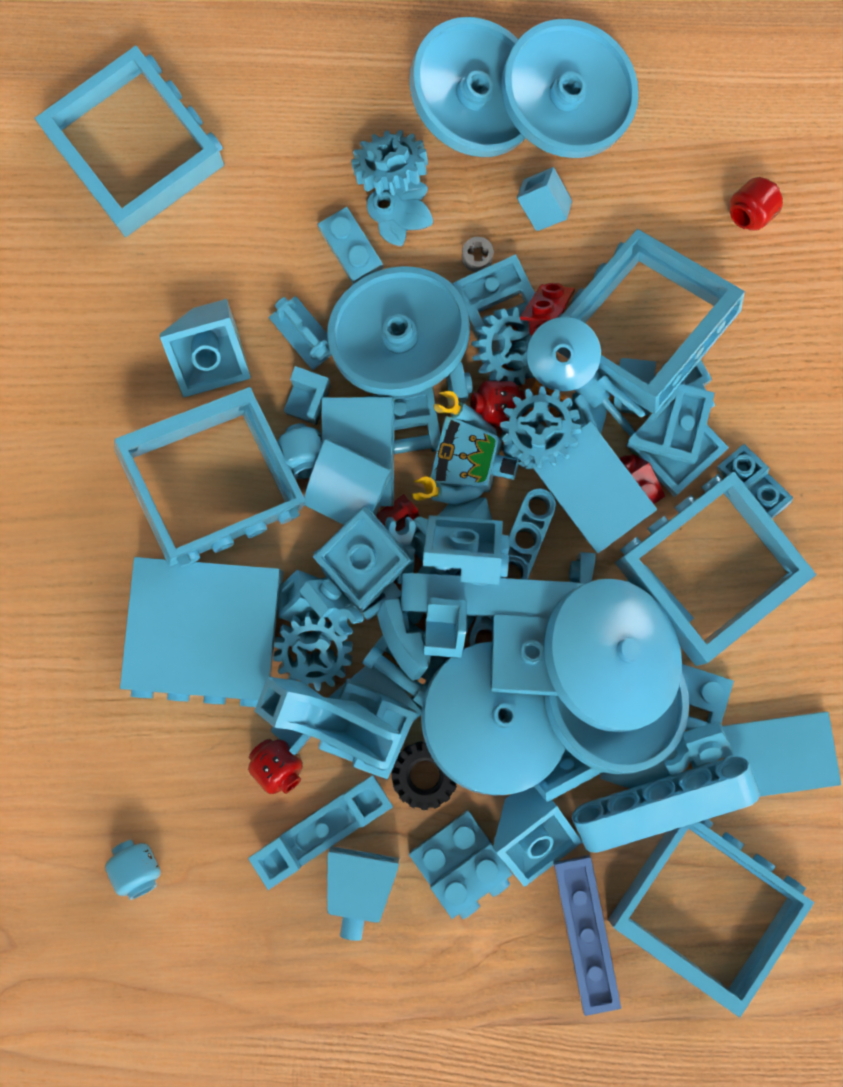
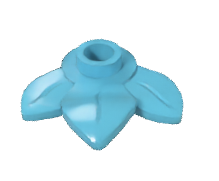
M410 182L408 184L409 190L406 192L401 188H397L395 195H391L389 190H384L381 195H377L375 190L367 200L368 214L374 221L378 222L380 235L388 243L403 246L406 239V230H421L432 226V215L428 207L421 201L428 191V186L422 182L418 185ZM386 200L390 202V206L382 209L378 206V203Z

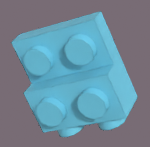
M429 515L423 566H433L440 570L459 568L461 569V582H470L478 586L488 584L499 585L500 577H507L509 562V535H502L503 521Z
M468 809L409 852V856L430 885V889L451 919L457 915H460L462 919L472 915L480 907V904L477 902L487 893L495 897L503 892L510 885L507 878L513 875L508 866L495 852L493 844Z

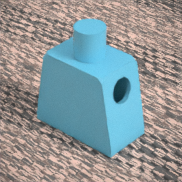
M331 846L328 852L327 913L343 917L340 930L341 938L359 941L362 939L365 921L380 922L398 871L400 858Z

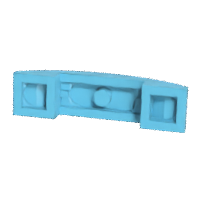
M372 775L291 827L248 859L267 890H269L358 828L364 827L391 809L393 805L374 775Z

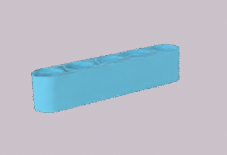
M533 489L526 495L509 534L508 564H515L519 567L521 579L528 580L555 511V498L546 489ZM541 499L547 506V513L540 516L533 514L529 509V501ZM521 531L529 532L534 538V546L529 549L519 547L515 540L516 534ZM476 617L469 634V646L476 645L475 637L479 631L488 630L493 634V617Z
M404 573L402 574L401 611L427 613L429 599L441 598L467 601V616L494 617V614L550 618L560 600L573 589L584 584L500 578L499 585L488 584L478 586L470 582H461V576Z
M734 756L586 802L574 810L572 820L586 850L596 853L746 808L758 801L760 791L748 760L743 757Z

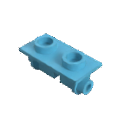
M296 296L289 301L286 297L281 298L275 304L277 311L268 318L313 371L332 356L328 345L327 333Z

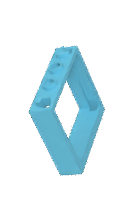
M136 45L35 117L44 133L125 238L225 166L219 152L223 147L212 132L206 135L200 127L203 122L192 106L188 108L183 106L180 102L182 95L171 80L165 83L159 75L162 73V70L152 55L149 54L145 57ZM142 73L202 150L121 208L62 130Z
M637 229L625 243L620 242L614 256L607 264L603 263L598 267L590 284L585 289L581 288L577 291L571 305L560 317H571L586 323L638 262H641L714 306L649 384H646L601 355L600 364L597 369L601 377L606 375L611 383L627 397L655 415L741 312L745 291ZM562 347L557 350L558 353L570 359L571 353L569 349Z
M251 387L114 439V451L169 567L179 563L180 567L190 565L201 558L200 553L212 548L215 553L225 550L234 544L233 539L245 534L248 538L255 537L268 529L266 525L279 520L280 524L290 522L300 516L299 511H301L306 502L290 467L285 462L284 455ZM243 415L285 503L175 548L133 458Z
M734 471L723 479L717 474L701 486L705 491L704 494L697 499L691 494L674 508L678 512L677 515L670 520L664 515L647 528L651 535L642 542L638 537L634 538L620 549L624 556L615 562L631 584L646 591L660 604L675 628L680 647L695 666L709 663L817 575ZM724 493L787 574L708 638L703 640L644 566L640 558Z
M707 819L667 831L608 918V921L614 929L740 1018L815 902L803 895L806 888L788 875L782 880L772 872L776 866L757 853L753 859L743 853L741 850L744 844L727 832L722 837L710 829L713 822ZM688 829L787 898L729 988L630 918Z

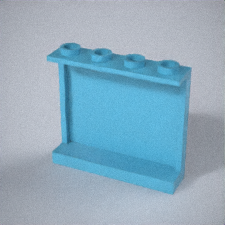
M134 557L120 689L131 690V697L152 699L154 692L167 693V700L189 701L190 695L204 696L203 703L225 704L226 698L240 699L239 706L256 707L267 676L271 677L279 586L283 584L284 572L276 568L194 562L184 567H180L179 563L169 567L164 559Z

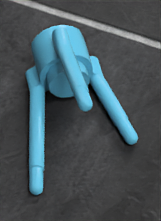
M596 371L589 382L575 389L579 396L574 399V402L581 409L587 424L591 421L598 430L588 404L594 409L602 403L630 437L635 434L628 421L608 399L611 396L610 393L639 417H643L645 412L615 387L606 375L601 377Z

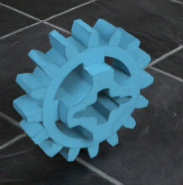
M389 130L384 132V137L380 138L373 134L371 135L372 141L370 143L361 141V150L353 151L354 159L351 160L357 184H363L367 192L376 188L377 195H381L384 190H389L391 195H395L397 188H401L406 192L409 190L408 184L410 182L418 185L420 183L419 175H426L427 173L426 165H428V159L423 141H416L415 134L413 133L404 137L403 130H399L396 135L390 134Z
M505 308L494 311V316L488 315L482 318L485 326L476 327L474 330L480 336V339L471 342V346L479 348V353L473 356V360L482 361L483 365L480 367L479 372L480 374L490 372L489 381H512L516 385L525 384V378H535L530 371L527 361V349L531 339L529 321L520 320L522 313L519 314L518 308H510L507 311ZM505 324L514 325L518 329L514 331L511 326L506 327ZM503 364H506V365L508 366V368H512V367H513L514 370H513V371H509V370H506V369L502 368L501 366H502Z
M542 386L540 387L539 395L533 396L530 389H526L525 400L522 401L515 396L512 398L516 406L515 409H504L505 415L510 420L500 423L501 429L509 432V434L502 437L505 445L514 444L509 450L512 457L522 453L521 462L525 466L531 459L535 460L538 469L542 468L544 460H549L553 467L557 466L556 456L560 454L563 458L568 459L570 456L566 449L567 446H578V440L572 435L582 433L581 425L572 422L580 418L578 410L568 411L573 405L572 400L567 398L561 402V394L557 389L551 396L547 395L545 387ZM534 407L528 415L521 417L528 409ZM550 407L558 410L565 420L554 417L550 413ZM541 421H545L547 427L543 429V434H537L535 428L539 427ZM517 435L528 437L532 441V449L524 446ZM556 438L561 439L555 446L548 449V446Z
M307 611L304 621H301L296 615L292 617V628L284 624L281 626L280 634L283 637H276L274 647L279 650L274 651L273 660L282 662L279 665L278 673L284 674L289 672L288 680H299L306 685L314 683L316 691H320L321 682L326 681L330 687H333L335 685L334 675L341 678L346 676L344 666H350L352 663V656L348 653L353 651V643L345 641L348 635L342 637L337 634L332 622L328 623L325 621L326 617L313 619L311 612ZM332 640L335 642L338 650L337 657L329 649ZM289 645L292 647V651L297 654L295 662L290 656ZM315 648L320 650V652L314 651L312 654L307 653V650L313 651Z

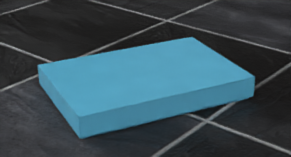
M322 398V444L325 439H330L393 470L379 502H381L380 506H394V398Z
M590 421L582 427V433L572 435L578 440V446H567L566 449L570 456L568 459L563 458L559 454L556 456L557 466L553 467L549 460H544L541 469H538L535 463L532 465V468L598 554L654 513L657 508Z
M823 711L722 726L733 755L723 759L739 756L748 760L760 791V797L841 785L829 712Z

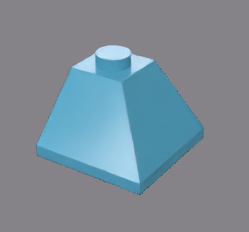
M227 299L192 308L160 333L161 342L183 398L251 379L238 329Z
M533 786L525 791L512 794L505 799L493 849L521 884L526 887L553 866V862L562 859L579 846L582 841L553 800L546 802Z

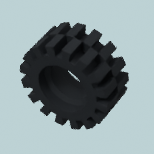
M422 741L404 748L399 753L393 766V788L403 803L405 801L409 804V807L414 809L417 807L421 808V810H428V808L434 807L436 809L440 807L442 803L450 799V796L457 787V783L446 776L438 767L429 753L426 743ZM420 761H430L439 770V780L430 789H420L411 781V769Z

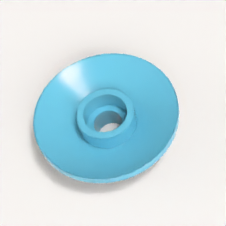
M571 317L554 318L542 324L532 335L527 349L528 365L536 380L549 389H557L559 391L575 390L589 382L595 375L601 359V347L595 332L586 323ZM565 347L569 349L571 357L568 361L561 362L557 359L556 353L559 348Z

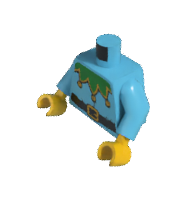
M439 392L440 395L447 398L448 406L444 408L440 404H434V410L437 413L451 412V417L446 416L431 476H424L414 480L415 483L424 485L425 494L415 493L413 494L414 499L421 501L431 497L434 501L459 505L479 498L483 492H490L494 476L514 480L518 468V459L500 455L502 442L500 437L497 436L496 429L486 422L480 413L475 412L474 409L463 402H459L454 392Z

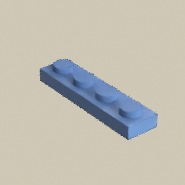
M587 855L553 862L583 1014L588 1016L621 1009L591 857Z

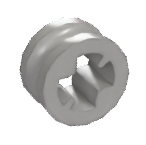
M480 236L467 240L462 250V262L468 270L478 272L491 265L494 254L491 242ZM474 248H481L482 254L487 255V257L482 256L481 261L477 262L474 261V256L468 253L469 251L474 253Z

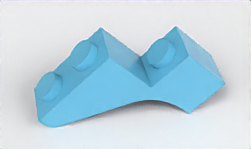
M267 676L254 710L274 728L293 730L315 737L379 769L388 770L402 735L359 703L322 697L304 682Z

